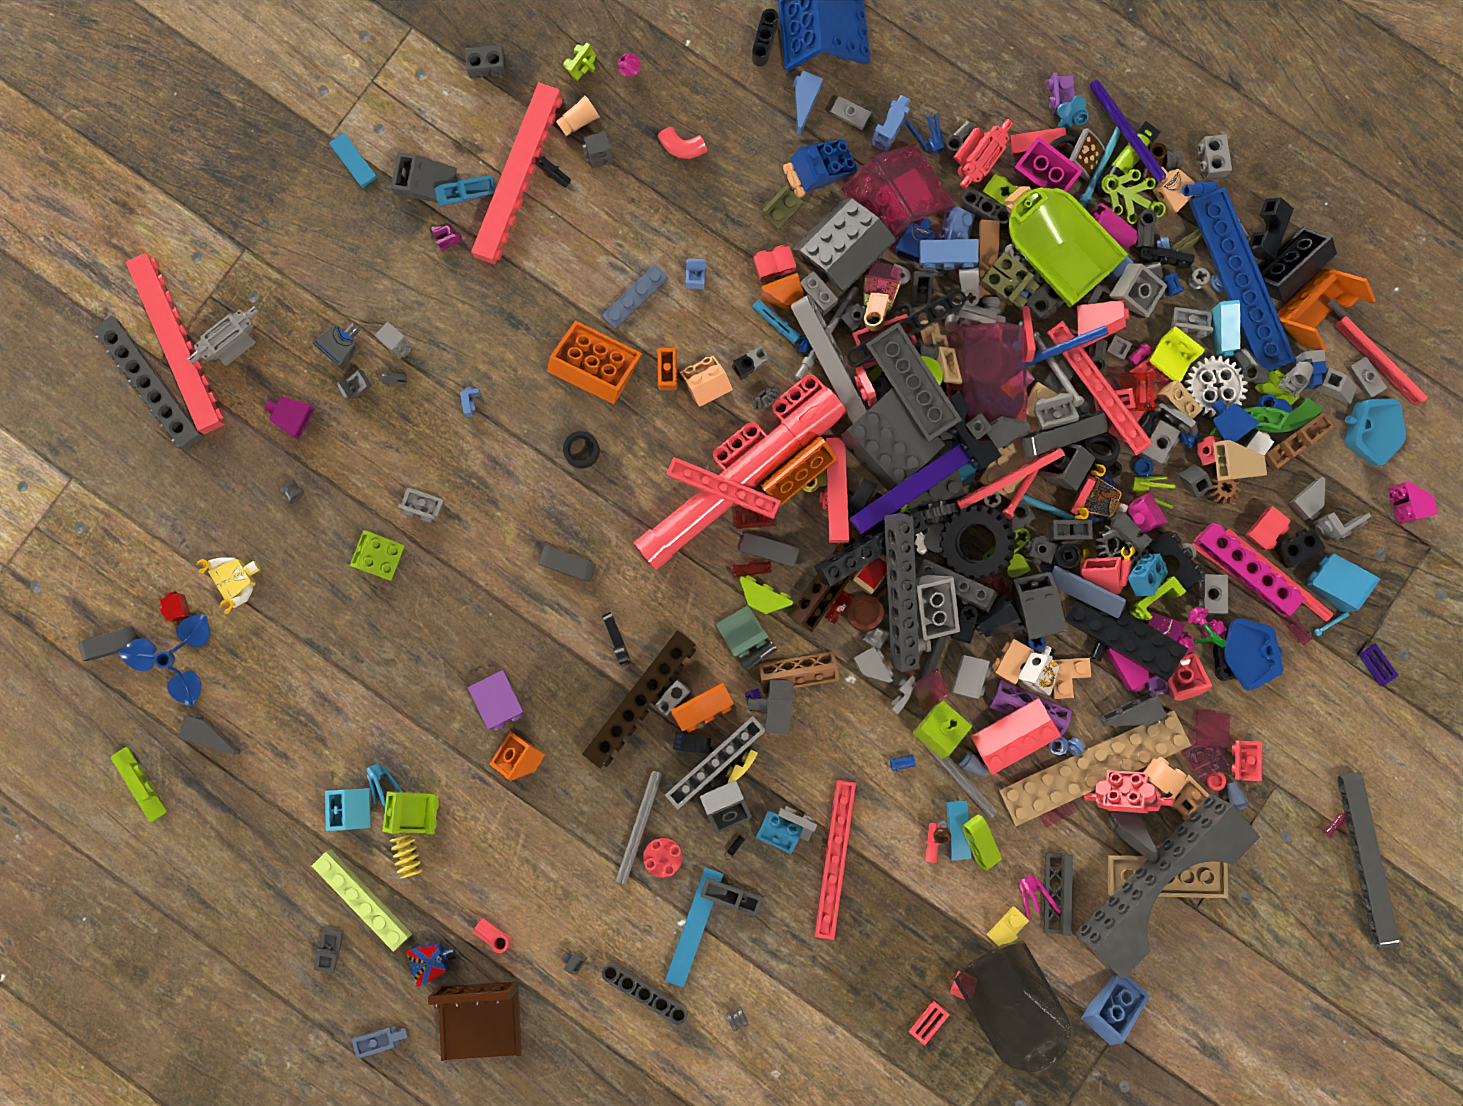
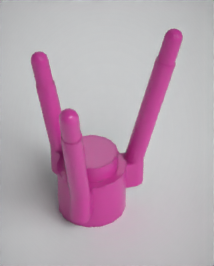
M1034 875L1019 880L1021 883L1019 887L1022 892L1028 920L1031 917L1026 893L1030 894L1036 911L1040 912L1034 894L1035 891H1038L1037 886L1057 913H1061V910L1046 891L1039 878L1036 879Z

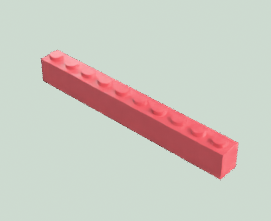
M540 82L537 84L471 252L474 258L495 265L497 260H500L502 257V246L509 239L508 231L510 226H513L516 221L515 213L522 206L523 193L527 192L530 182L528 180L530 175L535 173V163L537 158H540L542 155L543 142L548 140L549 127L554 124L556 109L560 108L563 98L561 97L560 90Z
M147 253L126 261L125 263L197 430L206 434L224 426L223 419L225 416L215 403L217 402V397L209 389L210 381L202 373L201 368H203L200 359L194 364H191L187 359L196 350L193 343L187 338L188 330L186 326L180 322L181 314L172 303L174 298L165 287L167 284L166 279L158 271V268H160L158 261Z

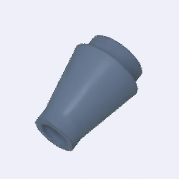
M964 752L958 760L961 769L973 773L980 778H983L988 771V768L972 752Z
M1238 782L1227 784L1229 803L1237 810L1248 808L1249 801L1238 785Z

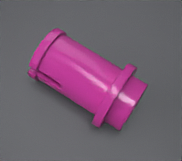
M1139 344V348L1127 357L1128 362L1132 366L1136 367L1146 356L1151 355L1152 349L1148 344Z

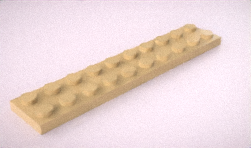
M1175 711L1167 712V716L1162 718V721L1157 724L1138 725L1084 750L1082 755H1073L999 789L998 792L1014 826H1018L1096 790L1098 782L1106 781L1107 771L1135 772L1148 766L1153 758H1166L1191 746Z

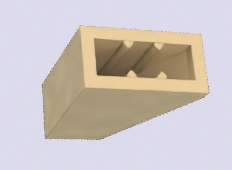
M1231 440L1213 443L1218 481L1267 475L1264 455Z

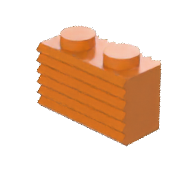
M657 348L659 390H677V350L675 348Z

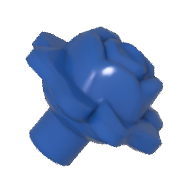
M1198 431L1194 437L1188 433L1184 434L1181 432V443L1188 446V448L1197 446V437L1200 436V432Z

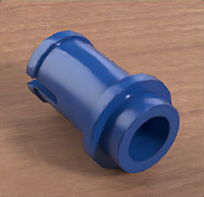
M913 754L900 758L893 757L890 760L891 770L896 772L916 766Z

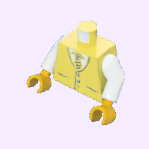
M221 557L208 560V562L201 559L196 563V565L202 564L205 567L199 569V573H204L208 568L211 569L208 572L225 599L220 603L219 608L222 606L229 607L225 609V614H229L232 607L236 608L248 601L253 591V586L256 584L252 575L260 571V567L255 561L245 565L243 561L235 558Z

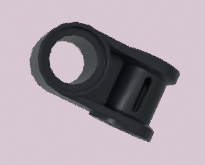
M964 606L958 611L960 632L951 634V639L968 644L971 643L978 617L977 610L974 607ZM969 609V613L972 614V617L966 619V616L963 615V613L968 611Z
M1215 644L1213 647L1215 676L1220 681L1234 679L1236 676L1229 668L1224 657L1225 647Z

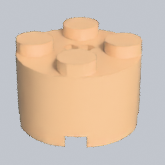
M1162 757L1158 759L1153 758L1143 772L1148 773V783L1152 784L1156 790H1159L1162 797L1168 795L1175 799L1187 783L1184 779L1186 774L1177 768L1173 770L1168 766L1170 763Z

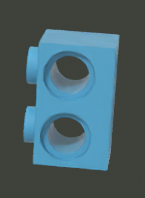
M1150 553L1142 555L1128 576L1136 597L1154 595L1168 574L1161 555Z

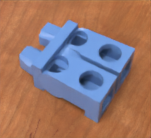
M900 95L897 102L892 101L885 124L883 126L878 124L875 129L871 143L872 146L888 153L900 131V127H903L910 109L908 108L909 98Z

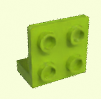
M363 530L350 566L391 581L402 555L404 545Z

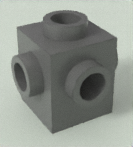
M858 303L854 306H848L843 311L844 315L840 317L839 321L851 336L853 332L866 328L864 316L867 308L863 305L860 306Z
M1038 535V537L1027 541L1024 548L1026 551L1025 556L1030 558L1029 561L1036 564H1041V562L1051 563L1057 545L1048 542L1049 538Z

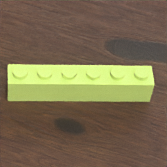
M332 850L326 851L312 865L319 875L393 952L412 935L401 921Z

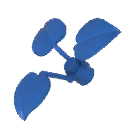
M202 614L190 616L180 622L176 635L184 641L170 651L154 655L156 652L155 645L150 640L144 638L136 639L118 651L122 660L135 670H150L153 668L155 660L158 667H168L169 670L177 673L178 676L172 677L168 682V692L173 699L188 706H192L197 701L201 691V681L199 676L191 670L181 674L179 670L172 666L175 662L173 653L186 643L191 647H200L208 641L210 627L207 616Z

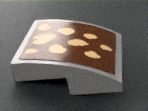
M1089 128L1083 129L1069 160L1083 170L1080 177L1087 183L1090 182L1105 151L1102 142Z

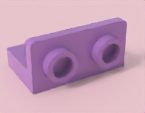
M1052 73L1050 79H1048L1047 89L1051 93L1049 108L1052 109L1053 115H1058L1057 108L1061 104L1071 103L1075 97L1073 75L1057 76V73Z

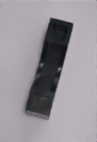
M957 392L948 399L962 421L948 431L959 441L958 445L967 453L971 460L969 462L971 466L979 471L1002 455L992 440H977L968 433L965 426V416L970 407L961 393Z

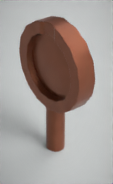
M888 583L883 586L875 597L863 595L855 598L850 603L847 615L850 624L855 629L861 632H870L881 625L884 620V609L881 601L888 593Z

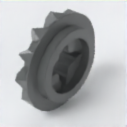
M768 387L762 390L753 398L751 403L755 410H762L771 406L777 400L779 390L776 387Z

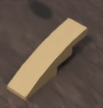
M923 320L920 323L926 324L928 321ZM937 322L921 331L923 342L925 345H937L938 356L936 361L942 368L944 382L961 384L962 379L955 349L949 348L947 337L940 334Z

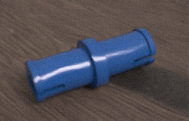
M1198 181L1195 184L1184 185L1182 194L1187 197L1193 195L1200 197L1217 190L1218 185L1215 181Z

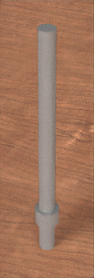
M856 286L852 287L828 324L831 333L839 323L840 317L844 315L843 311L850 306L859 292V288ZM813 349L801 362L802 366L795 375L796 379L801 380L807 370L811 369L815 363L816 354Z

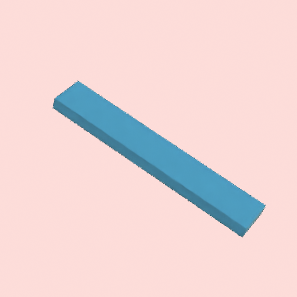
M705 867L667 973L666 982L684 988L714 903L700 897L707 878L721 882L724 873Z

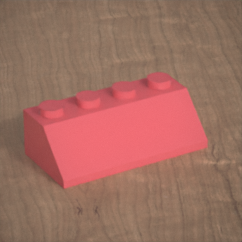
M1037 698L975 733L971 738L993 775L1061 737V734L1040 698Z

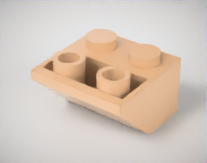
M714 356L706 357L701 362L688 366L680 372L699 407L733 390L726 372Z

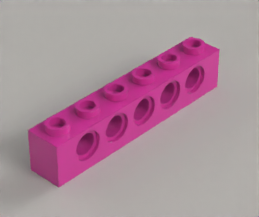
M1215 523L1208 525L1194 543L1282 617L1291 616L1305 599L1301 595V591L1296 587L1288 585L1283 576L1275 574L1270 570L1271 567L1266 562L1258 560L1253 551L1241 546V542L1236 537L1229 536L1223 526ZM1218 539L1223 542V548L1218 547ZM1233 552L1238 554V561L1232 558ZM1248 564L1253 567L1252 574L1247 570ZM1263 577L1268 579V586L1263 584ZM1279 589L1283 592L1282 599L1277 594Z

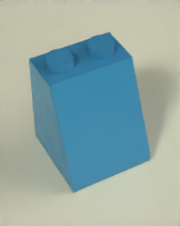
M1336 554L1324 555L1318 562L1320 566L1316 571L1314 570L1307 578L1308 583L1305 586L1342 613L1358 611L1380 581V578Z

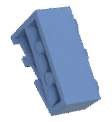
M978 239L920 240V268L925 270L976 268L979 262Z

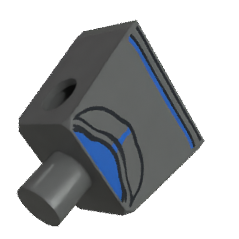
M353 323L344 331L338 325H334L314 340L312 344L343 371L360 346L353 339L360 330Z

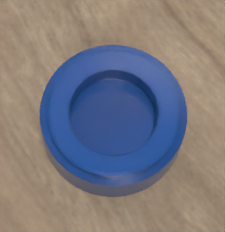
M1140 458L1135 461L1133 471L1137 476L1146 477L1152 473L1153 463L1146 458Z

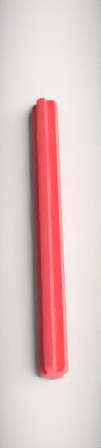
M1231 529L1225 531L1229 536L1236 537L1241 542L1240 545L1245 549L1253 551L1258 560L1266 562L1271 567L1270 570L1275 574L1283 576L1288 585L1299 589L1301 595L1305 598L1302 603L1324 621H1328L1333 616L1331 610Z

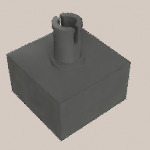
M1069 444L1060 447L1065 454L1064 456L1040 468L1038 474L1051 485L1077 491L1079 486H1082L1087 477L1086 474L1093 464L1095 457L1083 446Z
M770 679L768 698L757 699L749 697L747 710H759L766 713V733L789 735L793 703V681Z
M716 778L710 782L713 790L700 796L716 834L752 818L736 780L723 786L722 780Z

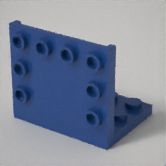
M778 0L785 70L791 71L822 52L865 65L871 62L864 0Z

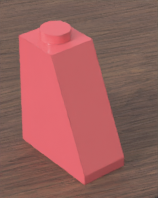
M1124 300L1077 306L1078 336L1106 325L1109 333L1082 344L1083 348L1126 327V319H1129V307L1125 308Z

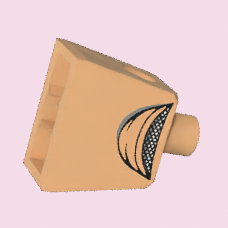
M1161 167L1166 173V178L1157 183L1153 188V192L1159 202L1165 205V213L1167 215L1177 213L1192 197L1182 194L1183 186L1195 184V182L1180 169L1167 172L1164 167Z

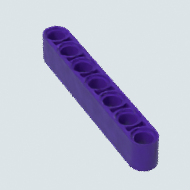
M960 445L956 446L852 516L850 521L859 534L862 535L885 519L884 516L892 515L971 460Z

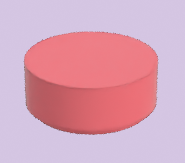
M1212 771L1215 774H1207L1205 784L1210 790L1220 791L1226 785V777L1221 772L1216 773Z

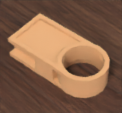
M871 293L864 316L865 326L868 330L877 331L883 327L890 301L888 299L889 295ZM871 317H879L881 319L876 324H869L867 322Z

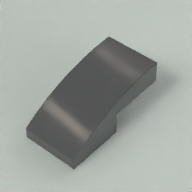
M328 927L322 929L314 970L334 973L340 953L343 930Z

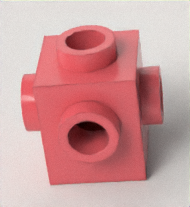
M1210 436L1203 438L1204 442L1197 444V454L1201 459L1202 466L1216 464L1213 443L1224 441L1223 438Z

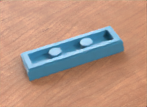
M342 133L329 143L362 188L377 178L345 133Z

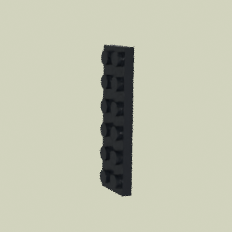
M1079 599L1065 618V622L1166 682L1169 681L1189 649L1125 611L1121 613L1119 618H1116Z

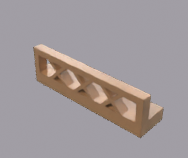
M834 651L758 664L763 694L769 693L770 679L793 681V688L839 681L838 665ZM831 658L832 663L824 664L821 662L824 659ZM807 662L812 663L810 667L802 666L804 663ZM789 665L793 667L791 670L787 671L783 669L785 666ZM765 669H773L774 672H773V673H769V674H764L763 670H765Z

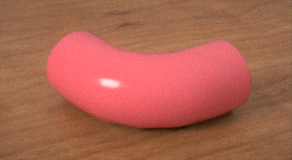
M668 127L657 136L667 152L677 158L691 159L708 152L705 142L700 135L689 140H683L677 135L673 127Z

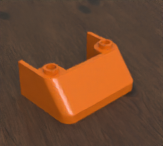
M1325 268L1318 271L1277 312L1282 327L1298 343L1313 350L1324 349V352H1326L1327 349L1315 327L1333 310L1327 305V302L1335 298V301L1341 307H1350L1358 299L1374 303L1376 299L1366 278Z

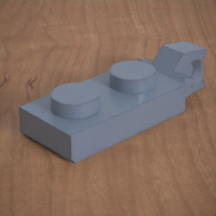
M396 1026L388 1027L352 1038L356 1058L395 1048L401 1044V1039L410 1036L408 1027L397 1030Z

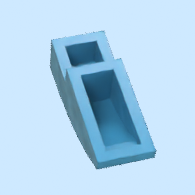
M493 175L442 184L434 188L439 207L492 196L495 193L496 184Z
M967 800L945 802L947 829L951 833V840L949 841L951 860L971 859V849L962 831V825L969 821Z

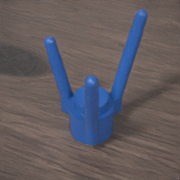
M934 114L936 131L931 117L927 116L932 136L927 139L928 143L924 141L913 125L906 121L907 126L924 146L926 152L930 151L931 154H936L945 148L937 114Z

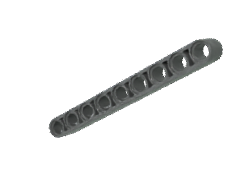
M1359 772L1339 775L1337 779L1373 944L1377 950L1399 946V937L1364 779Z

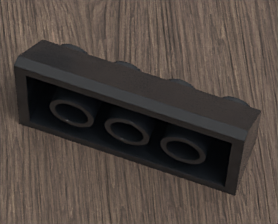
M1303 227L1278 250L1275 259L1266 260L1259 267V271L1270 297L1284 303L1337 254L1333 237Z

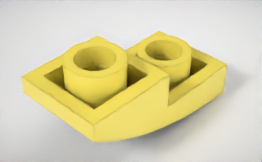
M750 750L749 753L745 752L741 760L744 763L743 767L737 764L734 767L730 766L726 775L729 778L728 783L739 779L748 770L758 752Z

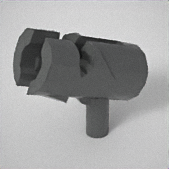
M1118 512L1110 520L1112 522L1110 526L1113 530L1101 534L1104 541L1114 537L1123 538L1126 541L1125 544L1130 547L1133 546L1138 553L1152 541L1145 533L1137 537L1141 528L1125 512L1122 514Z

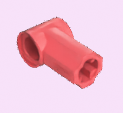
M482 918L474 928L473 933L490 945L496 953H502L512 945L511 936L503 933L485 918ZM499 938L505 940L506 945L504 948L498 945Z

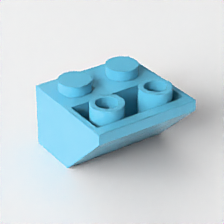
M370 788L325 791L326 831L371 828Z

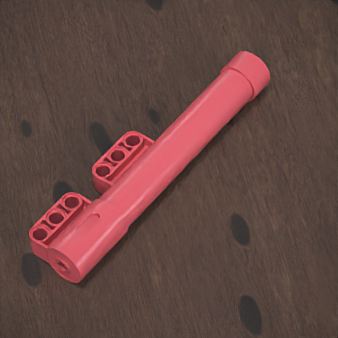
M814 375L803 377L773 403L772 410L774 416L781 425L770 434L766 435L756 423H748L716 448L713 457L717 466L722 470L719 476L754 489L796 453L803 450L818 436L823 435L847 415L845 407L829 388L825 387ZM810 384L815 385L813 388H806ZM800 396V399L792 400L793 397ZM780 408H786L784 412H777ZM750 432H757L754 436H748ZM736 444H742L740 448H734ZM721 456H727L725 460H719ZM700 490L655 528L649 529L633 544L657 571L673 558L672 555L731 508L734 503Z

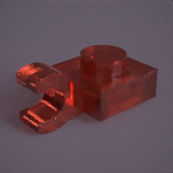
M842 590L826 613L825 618L829 622L836 624L839 613H846L854 596Z

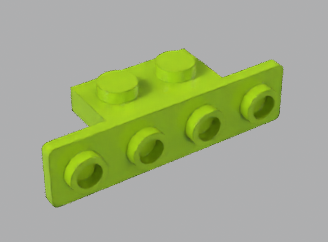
M125 747L110 757L148 821L153 822L167 813V809L156 793L154 785L146 777L144 769L138 764L129 747Z

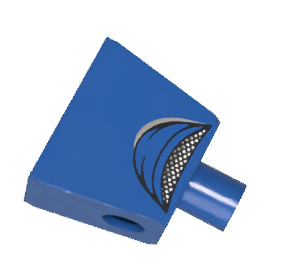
M921 218L919 225L911 223L897 244L894 254L920 264V240H934L935 232L929 230L932 221L927 218Z

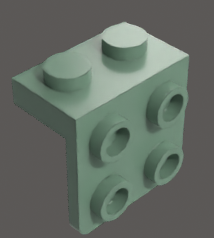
M748 606L717 623V628L734 657L739 656V658H742L750 653V648L754 646L759 648L767 643L765 640L768 639V635L762 629L751 608Z

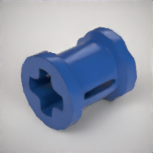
M1177 272L1162 279L1167 285L1169 297L1185 290L1177 279Z
M1027 637L1025 644L1034 651H1039L1045 647L1046 639L1044 637L1037 638L1039 645L1033 646V639L1029 640V637Z

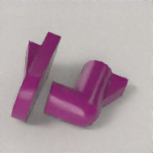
M450 224L431 227L436 239L447 234L446 237L437 241L441 251L458 244L462 240L461 234L455 233Z

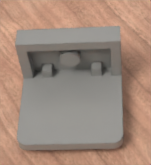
M1333 512L1319 517L1313 523L1316 532L1322 535L1325 541L1330 539L1336 541L1339 538L1350 535L1352 533L1351 530L1367 524V519L1371 517V514L1367 513L1355 517L1343 525Z

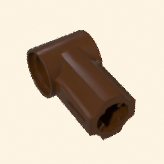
M1157 142L1150 147L1149 151L1162 167L1167 148L1163 143ZM1153 151H1157L1160 154V156H1155L1153 154ZM1144 165L1141 179L1154 178Z

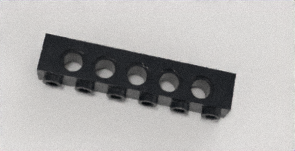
M908 509L903 512L913 517L914 536L927 528L920 511ZM885 524L815 565L814 568L821 582L832 586L885 554Z

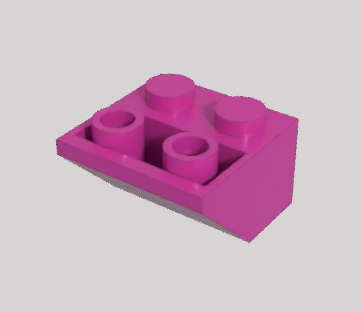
M1408 481L1388 488L1389 499L1393 502L1394 515L1399 525L1439 514L1433 495Z

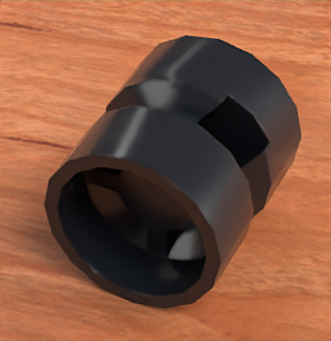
M1071 543L1057 546L1050 565L1053 568L1058 566L1064 570L1077 566L1081 559L1078 547Z

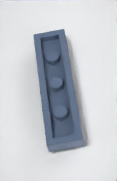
M654 264L602 314V318L616 330L668 280V276Z

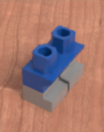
M1324 349L1305 351L1296 356V361L1292 362L1293 366H1296L1299 362H1308L1314 368L1310 381L1304 389H1312L1323 384L1322 374L1327 372Z

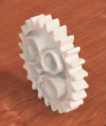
M1211 356L1209 361L1207 358H1204L1202 363L1198 361L1195 364L1196 367L1190 368L1192 373L1186 375L1190 379L1184 382L1185 385L1189 386L1186 390L1190 392L1191 396L1202 407V415L1208 412L1210 417L1215 415L1216 411L1211 406L1216 402V399H1221L1227 407L1233 402L1241 406L1242 403L1240 401L1246 399L1242 394L1248 391L1243 388L1248 382L1242 381L1244 376L1239 374L1242 368L1235 369L1236 362L1230 365L1229 358L1224 362L1222 361V356H1219L1217 360H1215L1214 356ZM1221 373L1227 376V380L1221 378ZM1202 375L1208 377V382L1202 380ZM1224 391H1226V392L1229 393V395H1230V398H1229V399H1227V398L1224 397V395H1223V392H1224ZM1205 393L1211 396V401L1206 400Z

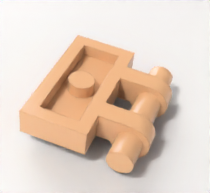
M1190 775L1184 778L1187 783L1174 799L1173 806H1170L1173 810L1176 809L1184 820L1203 803L1205 798L1210 796ZM1184 800L1192 806L1190 810H1187L1182 805Z

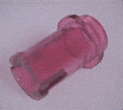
M1299 619L1288 626L1297 637L1298 643L1304 645L1312 640V634L1306 631Z

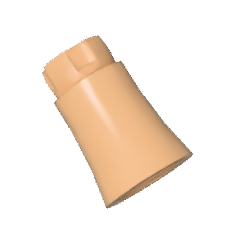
M584 96L576 105L564 113L563 117L559 118L556 123L565 136H568L586 124L600 118L589 99Z

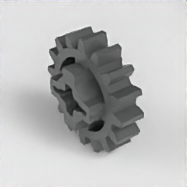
M940 501L925 505L924 511H920V514L924 521L927 520L929 525L949 520V515L958 512L956 503L946 505V501Z

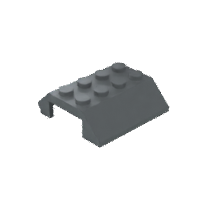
M853 198L839 201L830 210L831 212L827 213L818 222V225L814 226L805 235V238L801 239L793 247V251L799 259L804 262L807 258L828 275L830 283L843 293L896 241L880 218Z
M894 387L841 434L842 442L849 449L853 448L855 456L862 463L866 462L867 469L875 477L878 476L880 478L879 482L887 490L889 488L890 490L894 489L910 478L945 446V443L939 436L930 442L927 440Z

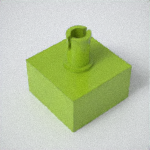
M942 700L931 709L913 734L937 756L943 759L951 755L972 725Z

